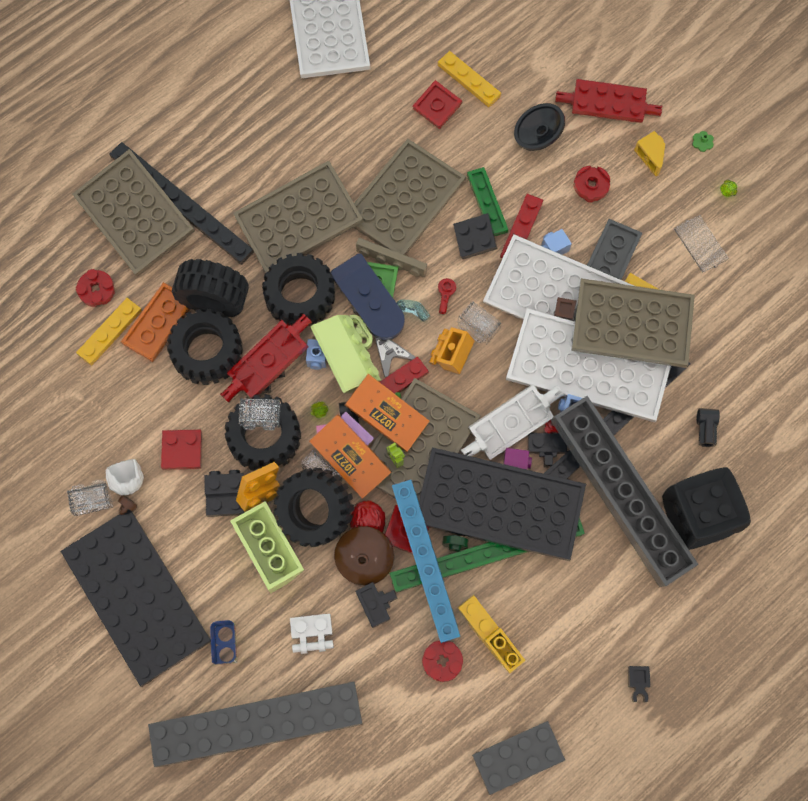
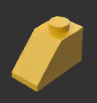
M653 131L637 141L634 151L655 177L658 176L663 164L665 143L663 138Z

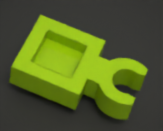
M395 442L386 447L387 454L396 468L404 465L403 458L405 455L400 447L397 448Z

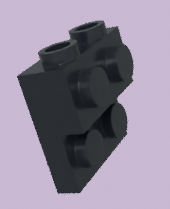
M230 470L229 474H221L220 471H210L209 475H204L207 517L234 516L245 513L236 502L242 476H245L244 473H240V470Z

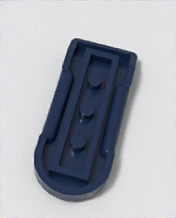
M361 253L356 254L330 271L334 282L373 336L381 340H390L402 332L405 325L403 311Z

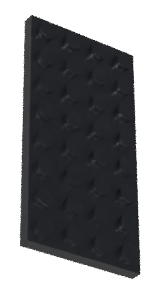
M432 447L419 504L426 526L429 528L570 561L586 484Z
M128 509L123 515H117L60 551L140 687L148 684L211 642L210 637L131 510Z

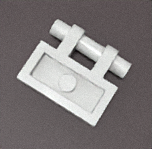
M331 614L290 618L292 639L300 638V644L292 645L293 653L301 652V654H306L308 651L314 650L323 652L326 649L334 648L333 640L325 641L326 635H332ZM318 636V642L307 643L306 638Z

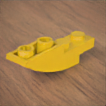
M474 595L457 607L468 621L472 630L509 673L525 661L507 635L497 626Z

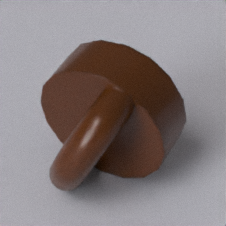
M121 495L118 499V502L122 504L119 508L120 515L125 514L128 509L134 512L137 508V504L125 495Z

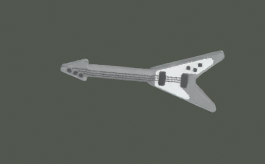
M375 337L385 378L389 376L391 360L393 358L413 360L415 358L414 355L392 340H381Z

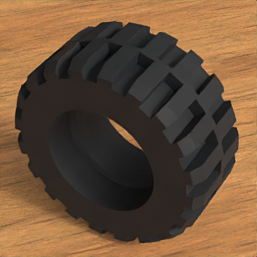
M297 253V256L287 254L285 259L280 257L276 260V265H270L269 272L265 273V281L262 283L263 295L268 311L271 312L276 320H283L291 326L302 314H305L311 320V325L316 324L318 319L322 321L326 317V312L330 313L332 304L335 301L334 279L329 267L323 265V261L319 258L314 260V256L307 254V256H303V253ZM294 279L310 280L317 287L313 297L301 303L286 300L282 296V290L287 283Z
M189 259L179 265L172 287V294L181 305H185L186 308L193 309L195 312L197 309H202L203 312H206L207 309H213L215 314L219 311L225 317L232 318L242 312L249 284L246 278L240 275V272L234 271L229 266H224L218 262L214 263L210 260Z
M197 309L196 313L192 314L191 311L186 313L187 317L184 319L180 317L177 320L178 325H173L170 329L172 335L169 334L167 338L169 343L167 351L177 372L181 373L182 377L186 380L191 379L192 383L195 384L201 381L203 385H209L210 381L216 384L219 383L220 378L227 379L230 377L227 372L242 359L240 354L243 353L242 341L238 329L228 316L225 317L222 312L217 311L215 314L213 309H207L206 312H203L202 309ZM214 334L222 339L223 345L221 350L211 359L196 360L188 354L191 342L200 335Z
M258 394L253 395L254 399L249 400L248 397L243 399L244 403L242 405L237 404L234 407L235 412L229 413V422L225 423V439L233 457L242 466H248L252 471L273 462L278 466L281 464L285 466L288 464L287 460L289 458L293 459L296 455L295 450L299 449L301 431L294 410H291L287 402L283 403L281 398L275 397V399H272L271 395L267 394L264 395V398H260ZM268 418L278 422L281 427V436L274 445L259 449L247 443L245 433L254 421Z
M322 468L305 469L291 475V477L283 482V486L278 488L277 494L279 496L274 498V505H277V508L273 509L274 515H277L279 519L276 523L278 526L281 525L284 530L282 532L285 536L288 534L291 536L290 540L292 542L300 541L301 546L306 547L310 545L311 547H318L336 539L348 528L347 524L351 522L353 517L350 513L354 511V505L350 504L353 496L352 493L348 494L346 490L349 488L348 485L340 482L342 478L339 475H332L333 471L328 469L323 471ZM307 489L319 492L328 504V518L321 525L309 522L301 512L300 497L303 491Z

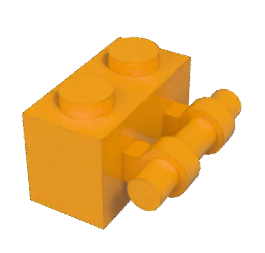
M453 327L450 330L444 328L442 334L438 336L436 348L430 354L431 359L429 363L432 365L438 363L444 370L460 374L475 341L467 331Z

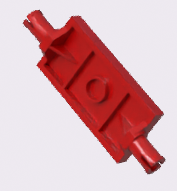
M576 79L575 91L573 93L557 91L555 102L571 104L573 114L643 123L645 114L661 117V108L663 107V105L647 104V88Z
M302 314L292 326H288L281 320L227 372L233 379V383L220 395L228 403L240 391H245L252 399H254L253 395H260L309 347L300 338V333L312 323L305 314Z

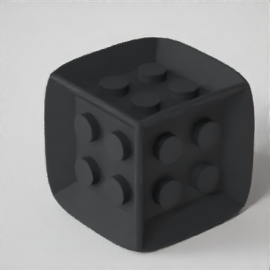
M728 467L713 469L686 478L669 486L662 495L666 515L689 550L730 537L735 533L743 531L751 523L750 513L743 494Z

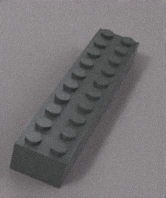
M589 397L582 398L555 415L551 422L658 586L665 587L699 565Z
M349 682L148 724L154 767H163L363 725L355 682Z

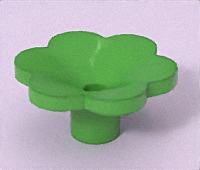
M706 131L693 135L694 141L692 145L694 148H698L700 152L713 148L714 137Z

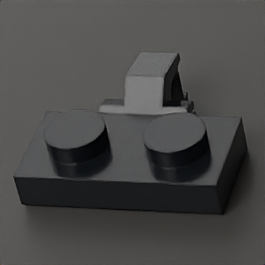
M559 433L528 434V451L543 457L544 468H550L553 465V457H557V454H565L567 452V445Z
M372 582L355 591L372 628L391 620L386 609L390 608V602L398 599L394 590L386 594L383 591L378 592Z

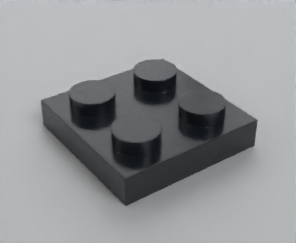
M488 213L453 224L462 259L498 249Z

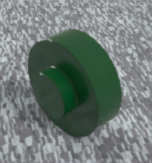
M459 535L443 536L442 545L448 547L450 551L459 552L461 549L468 548L469 540Z

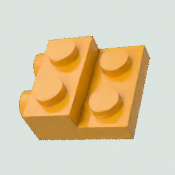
M275 462L242 476L236 502L244 512L264 501L268 503L277 497V490L280 487L276 480L279 466Z

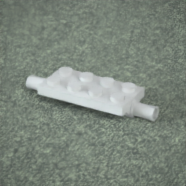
M533 384L470 425L468 428L474 435L475 441L461 449V452L472 457L482 450L488 459L491 460L506 450V448H509L551 420L554 416L550 411V404L564 396V393L561 392L560 387L557 385L543 395L537 391Z

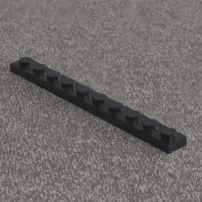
M121 142L109 155L113 160H116L130 148ZM131 150L187 221L241 265L254 253L249 245Z
M671 366L665 388L687 368ZM612 410L603 420L615 436L634 416ZM569 450L544 474L568 479L581 466Z

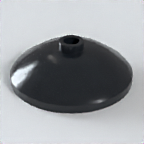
M543 103L531 107L521 115L515 125L514 137L520 147L529 151L541 150L550 146L560 137L564 130L565 115L558 106L551 103Z

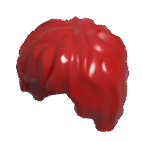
M370 500L357 503L354 506V511L350 513L353 516L349 523L351 529L359 526H368L378 529L383 533L386 519L383 509Z

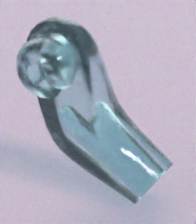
M405 299L397 301L398 306L403 312L412 313L423 322L430 318V314L420 302Z

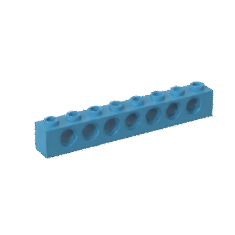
M408 480L392 485L440 642L460 637L459 628L413 482Z

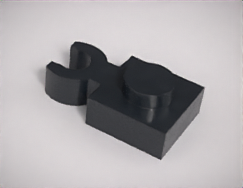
M628 666V687L635 689L631 697L632 702H637L638 694L643 696V702H648L649 697L645 688H650L649 666Z

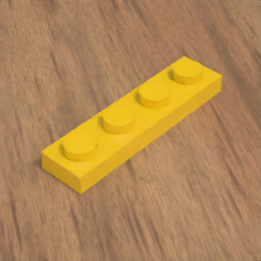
M451 51L438 61V66L487 107L492 106L501 97L499 90Z
M126 298L76 352L77 355L92 366L142 312V309Z

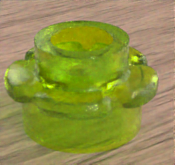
M725 180L720 187V191L725 197L735 196L738 192L737 184L734 181Z
M323 401L316 402L311 405L312 411L310 414L316 418H322L326 416L329 408Z

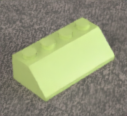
M336 315L311 326L343 393H354L367 374L377 381H381L378 375L379 372L373 365L370 354L365 349L362 338L354 327L353 320L348 315Z
M266 501L230 520L270 594L290 583L304 571L280 526L277 525L276 519Z

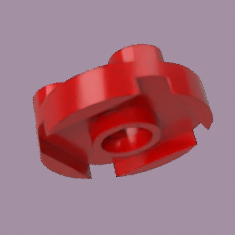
M585 166L577 172L573 186L581 198L592 203L607 195L610 188V176L601 167ZM589 180H590L591 182H594V181H595V182H596L595 186H590V185H589Z
M90 269L78 280L76 292L81 301L90 307H97L96 305L101 304L105 305L111 301L115 294L114 282L106 272ZM98 285L100 290L92 292V287Z
M440 640L435 641L424 652L422 658L423 669L433 680L438 682L451 681L462 669V653L453 642L445 641L441 643ZM443 655L444 658H448V662H446L445 667H442L441 664H437V661L440 659L439 656Z

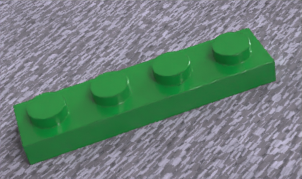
M482 167L467 172V177L481 214L488 213L490 215L494 236L508 233L507 224L485 168Z

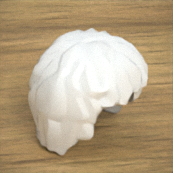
M136 459L121 461L106 469L108 486L119 495L133 494L143 483V472Z

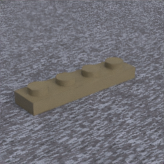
M358 238L356 242V251L364 257L370 256L380 263L397 266L398 270L404 269L416 277H425L427 263L362 238Z

